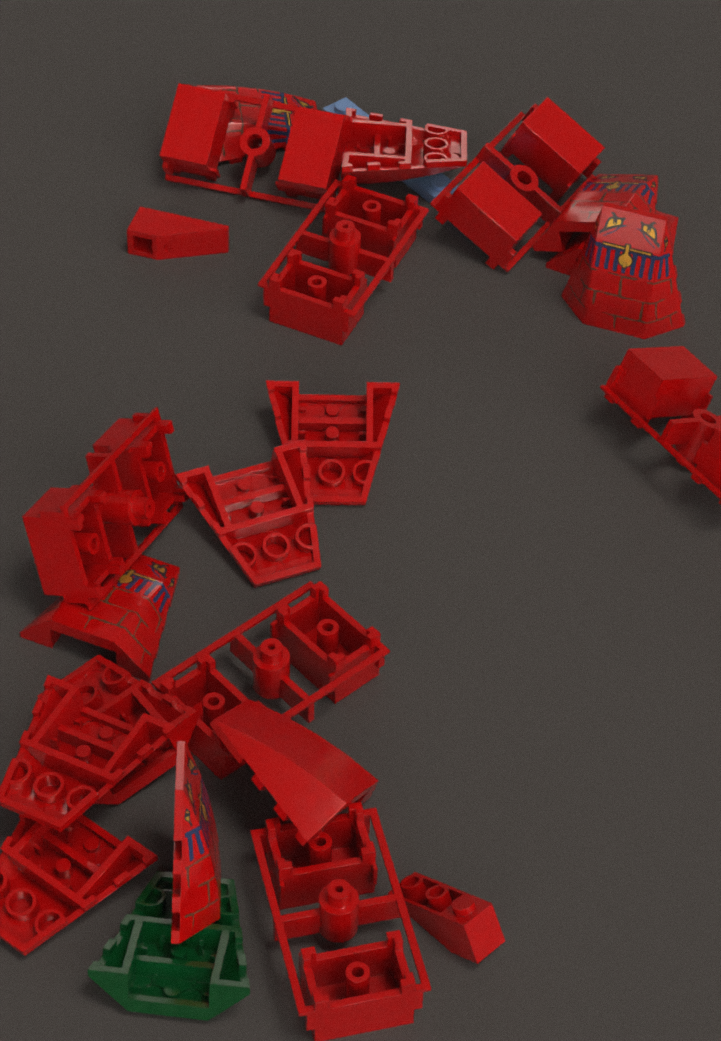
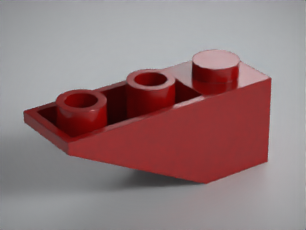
M140 206L127 228L128 254L163 260L228 253L229 226Z
M417 872L405 877L400 882L409 916L451 953L478 964L505 942L491 902ZM391 890V891L388 892L387 894H388V895L393 894V891Z

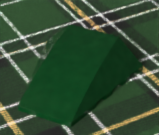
M157 871L135 901L133 912L126 914L121 921L120 930L114 939L109 938L104 945L103 954L98 962L93 961L88 968V976L129 1012L209 1021L250 995V982L247 977V962L243 949L242 928L239 922L235 880L221 878L220 919L182 943L171 944L173 873Z

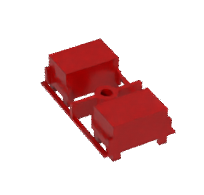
M178 83L159 155L163 160L162 168L166 173L165 180L313 210L316 206L315 203L251 191L257 167L262 168L270 165L276 156V148L267 133L272 109L290 111L294 115L278 177L279 181L275 182L278 190L285 191L287 196L292 197L301 195L321 199L334 180H338L343 151H345L347 142H350L352 135L351 125L353 117L274 102L271 95L264 93L263 99ZM236 101L261 106L256 127L246 129L240 137V147L247 158L240 188L173 175V173L181 174V172L205 176L207 180L217 181V178L221 176L217 167L229 121L233 120L235 109L239 107ZM334 192L331 197L336 198V193ZM325 205L320 212H325Z
M547 97L539 106L535 103L526 115L521 111L490 143L487 142L477 156L431 201L430 205L439 212L435 219L442 225L449 220L489 256L485 263L494 270L499 265L508 273L535 244L573 196L588 181L595 177L592 173L601 163L597 157L605 147ZM522 120L521 125L508 139L499 153L494 147ZM513 154L525 165L514 166L507 159ZM479 163L480 165L474 170V172L455 190L453 194H451L450 192ZM584 175L587 179L560 207L557 202ZM538 177L553 189L549 196L538 187ZM541 218L546 223L515 255L516 251L514 248L538 219Z
M347 174L342 181L335 179L258 282V287L263 288V305L269 307V321L343 345L364 315V304L380 281L391 282L393 280L394 268L398 266L416 240L417 229L420 230L422 228L423 219L428 214L429 208L419 206L418 196L409 193L406 196V200L403 201L357 186V177ZM338 188V195L336 196V198L331 197ZM324 205L325 215L322 218V235H325V237L306 231ZM302 254L329 262L330 269L302 260ZM287 257L286 266L283 268L280 274L275 273ZM365 274L374 277V279L371 281L368 287V279L365 278Z
M684 346L628 349L621 364L614 367L606 385L600 386V389L606 393L604 398L611 404H618L632 417L630 421L637 428L645 429L676 458L680 465L686 467L692 473L691 478L697 484H704L720 499L719 504L721 505V415L716 416L712 412L707 411L713 398L709 392L718 376ZM681 416V419H669L661 436L648 425L649 420L652 418Z
M155 407L150 413H134L132 415L133 419L119 418L93 444L94 453L88 452L85 456L90 475L80 485H72L70 488L51 487L22 516L44 595L63 596L64 602L86 604L88 610H92L183 508L182 502H186L189 499L182 486L177 484L165 434H172L174 432L172 420H161L158 407ZM171 505H175L170 512H166ZM152 523L158 524L138 546L133 526L149 527ZM109 574H113L103 586L100 585Z
M309 581L153 680L151 684L156 688V691L163 695L167 693L176 698L178 703L184 707L190 706L198 711L200 716L188 743V748L222 780L244 764L237 762L209 724L213 719L243 703L248 698L216 669V662L210 656L211 653L230 642V652L253 672V688L255 692L265 699L282 698L291 707L282 715L291 719L299 714L310 723L314 720L315 702L327 696L336 704L378 676L379 668L385 665V656L390 653V650L380 642L381 633L373 626L365 629L329 597V588L322 581L316 584ZM310 591V596L290 608L288 604ZM276 613V620L270 623V638L265 639L257 648L242 635ZM197 663V668H195L185 676L181 677L177 681L173 679L175 676H177L178 674L182 673L183 671ZM290 664L319 690L310 696L290 679Z
M361 802L352 803L348 806V813L337 814L320 835L303 847L295 837L299 831L293 823L281 825L279 817L265 819V828L250 830L273 917L274 941H279L298 1015L299 1017L305 1016L306 1030L312 1031L314 1041H326L414 1023V1010L421 1009L423 1006V992L431 991L432 988L376 807L363 810ZM371 818L393 894L359 900V895L373 893L375 885H377L376 849L373 841H370L368 836L370 834ZM319 903V908L284 915L280 914V910ZM401 917L420 984H416L413 972L409 971L403 951L400 930L386 932L385 941L317 954L315 946L300 949L298 957L299 985L287 939L320 933L328 941L342 943L355 936L359 925Z

